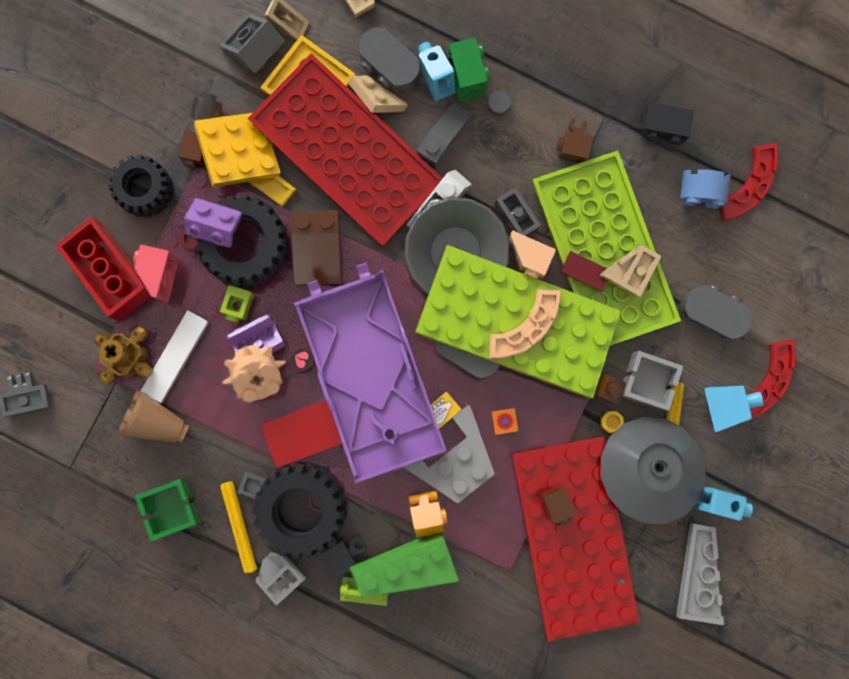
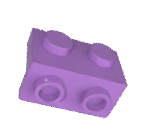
M195 198L184 218L185 233L194 238H201L217 245L231 247L232 235L241 220V212Z
M268 314L227 335L235 352L245 346L256 345L260 349L270 346L273 353L286 346L277 326Z

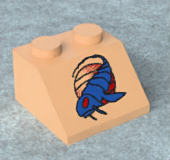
M512 231L509 237L510 254L517 271L536 280H541L547 272L556 249Z

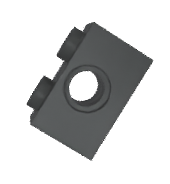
M516 187L496 199L494 206L511 232L515 231L529 237L538 231L541 224Z

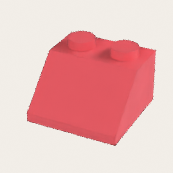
M140 244L139 250L134 254V268L150 295L164 303H169L180 259L169 251Z

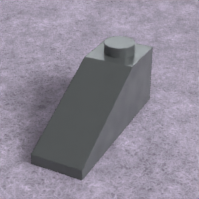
M453 102L417 149V154L431 168L436 170L473 114Z

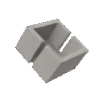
M636 351L632 353L626 371L630 376L624 377L623 382L626 385L621 397L660 411H669L675 390L665 389L666 386L675 387L678 385L683 366L641 351Z

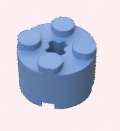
M691 170L683 171L680 200H683L682 205L696 206V204L705 203V208L719 209V207H723L728 201L731 175L727 174L724 176L725 172L714 170H698L697 174H691Z

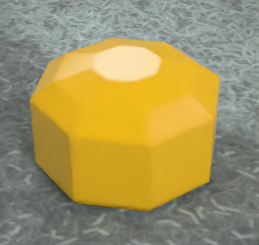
M607 411L600 418L601 428L607 433H614L624 424V418L617 411Z

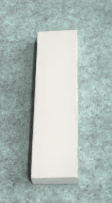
M187 310L156 363L153 373L141 389L142 392L163 403L208 326V321Z

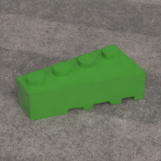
M439 533L418 538L349 567L356 588L362 598L459 581L444 537Z

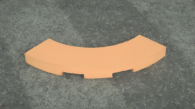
M537 290L532 311L519 327L503 334L490 335L489 360L518 355L540 341L556 318L560 305L561 291Z

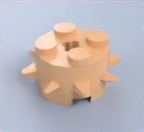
M256 345L245 346L235 353V357L232 360L225 361L224 364L229 368L230 377L222 383L223 385L233 384L237 398H243L246 402L264 399L278 392L279 385L283 383L278 368L286 364V362L275 361L272 355V347L270 346L265 349H260Z

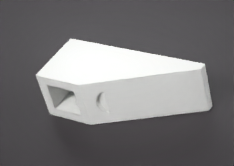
M456 170L448 172L406 225L411 227L415 217L430 204L447 198H462L472 184Z

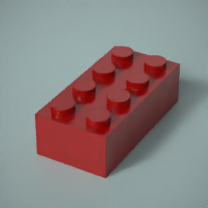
M90 217L55 246L109 318L120 322L151 297L135 270L134 263L106 226L95 218Z

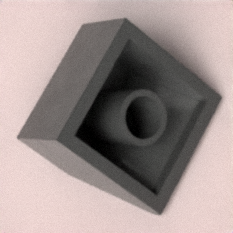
M249 13L222 42L220 47L245 69L256 73L264 68L266 61L271 55L276 54L280 50L281 44L285 40L268 20Z

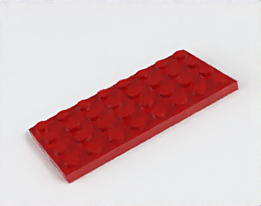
M312 53L247 118L254 127L382 247L421 207L443 179L375 113H372Z
M604 436L511 453L545 636L548 642L640 623L618 508L608 498L601 480V454L605 448ZM559 486L565 487L577 515L571 517V521L563 525L550 522L539 494ZM620 579L625 580V583L617 584Z

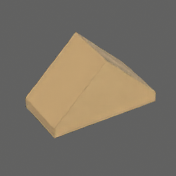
M272 0L265 13L266 20L279 33L296 41L301 35H304L310 23L284 0Z

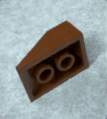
M338 210L291 211L295 285H307V283L317 280L319 285L341 284V239Z

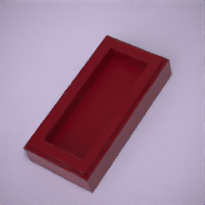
M572 251L569 252L560 273L599 292H603L608 281L600 276L607 269L606 267Z

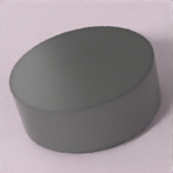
M495 91L490 95L488 108L493 114L503 115L510 108L511 99L506 92Z

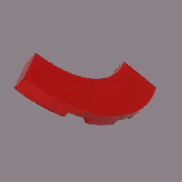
M777 143L757 146L752 149L753 164L747 181L737 192L728 196V201L723 207H719L722 222L734 219L748 212L767 194L777 171Z
M794 339L769 345L770 363L768 371L761 384L749 393L761 392L764 406L750 408L752 419L770 410L787 391L793 369H795L796 352Z

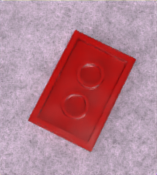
M326 400L261 424L276 468L343 444L332 411L329 409Z

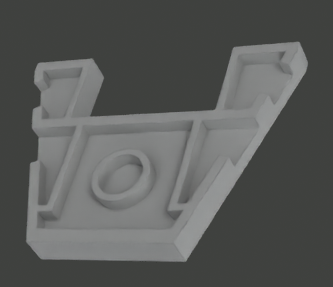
M469 405L452 417L466 435L462 442L430 467L423 460L403 466L456 503L462 501L495 474Z

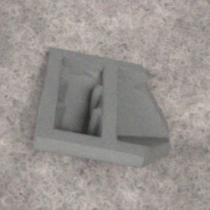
M271 552L262 561L256 583L277 606L306 578L287 556Z

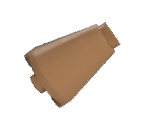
M136 390L118 433L126 437L172 443L178 441L182 443L189 425L184 424L181 418L148 394Z

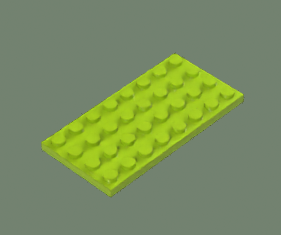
M618 150L532 179L535 193L562 266L570 251L606 268H609L639 245H643L655 252ZM658 262L641 297L630 294L610 281H607L603 292H599L566 276L571 292L621 311L610 346L681 321L660 262Z
M447 245L415 334L591 399L594 397L621 311ZM537 290L561 291L560 305L556 318L540 341L518 355L489 360L490 335L503 334L519 327L532 311Z

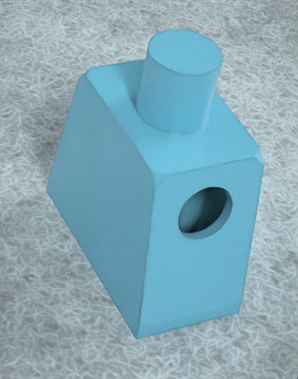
M429 42L421 44L418 47L420 70L436 102L455 93L454 70L440 46L432 47Z
M744 386L704 388L715 432L752 419L750 408L764 406L761 392L746 395Z
M705 486L698 503L693 507L741 521L742 517L749 518L753 511L752 505L746 503V497Z

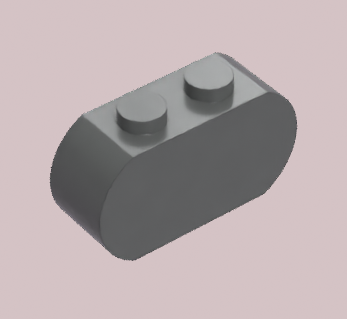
M373 28L364 33L359 42V53L363 69L369 74H375L378 77V82L387 89L389 87L395 93H404L411 90L419 80V59L385 28Z
M711 284L700 285L686 292L679 305L681 317L686 322L724 341L742 337L749 331L752 324V313L747 305L741 303L742 300L734 295L727 296L721 293L722 290L719 287Z
M434 341V348L439 356L475 379L486 378L492 375L499 367L496 363Z

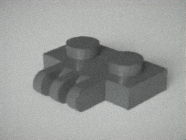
M32 371L25 373L26 382L22 373L16 374V380L13 375L7 376L9 392L0 394L2 417L50 408L51 402L47 384L35 386Z

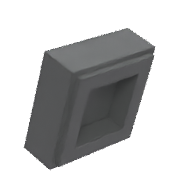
M245 471L237 494L255 499L256 493L260 491V486L268 478Z

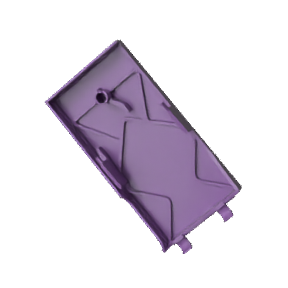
M366 263L356 266L360 276L359 280L325 292H321L318 281L314 280L307 283L311 297L294 303L319 371L317 375L328 407L332 411L355 483L446 451L384 272L381 270L375 275H370Z

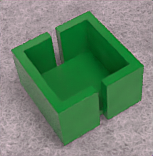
M476 37L450 43L447 59L454 70L455 92L458 103L484 97L486 88H488L490 73L488 67L483 66L484 51L482 45L477 44Z
M187 478L176 480L135 496L141 516L151 513L154 515L153 518L143 521L150 542L202 522L196 503H190L189 499L193 498V494Z

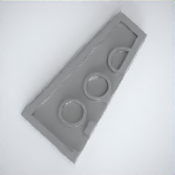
M690 523L676 617L680 619L724 625V617L721 616L722 595L719 593L720 571L717 570L718 547L716 527Z

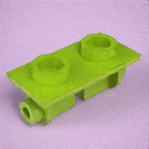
M343 577L340 601L387 606L388 593L362 598L356 588L354 579L352 577Z

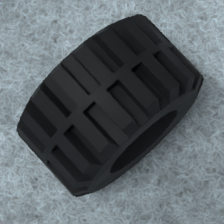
M131 155L127 156V161L120 160V166L118 168L114 166L112 169L115 172L114 175L109 176L112 184H108L109 190L113 192L111 193L112 198L120 207L137 217L142 215L151 217V213L159 214V209L162 208L164 210L167 207L165 205L166 201L170 202L172 199L169 193H173V187L170 185L173 182L168 176V172L149 156L145 158L143 155H137L135 159ZM142 176H150L152 178V186L149 192L141 197H132L131 187L134 181Z

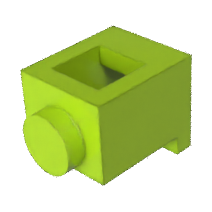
M229 285L220 312L226 315V320L239 323L240 319L245 321L255 295L252 292ZM240 302L242 304L241 309L235 310V304Z

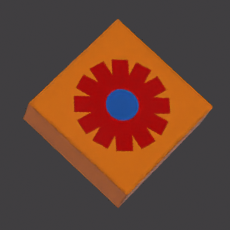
M515 408L491 412L495 435L518 431Z

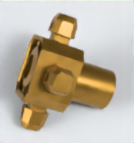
M140 326L135 327L130 333L131 336L119 333L113 334L110 337L104 333H99L95 337L94 341L100 347V363L107 367L101 373L100 381L110 385L118 378L116 375L126 378L136 374L144 378L150 377L153 369L145 362L148 358V351L140 344V342H144L148 331Z

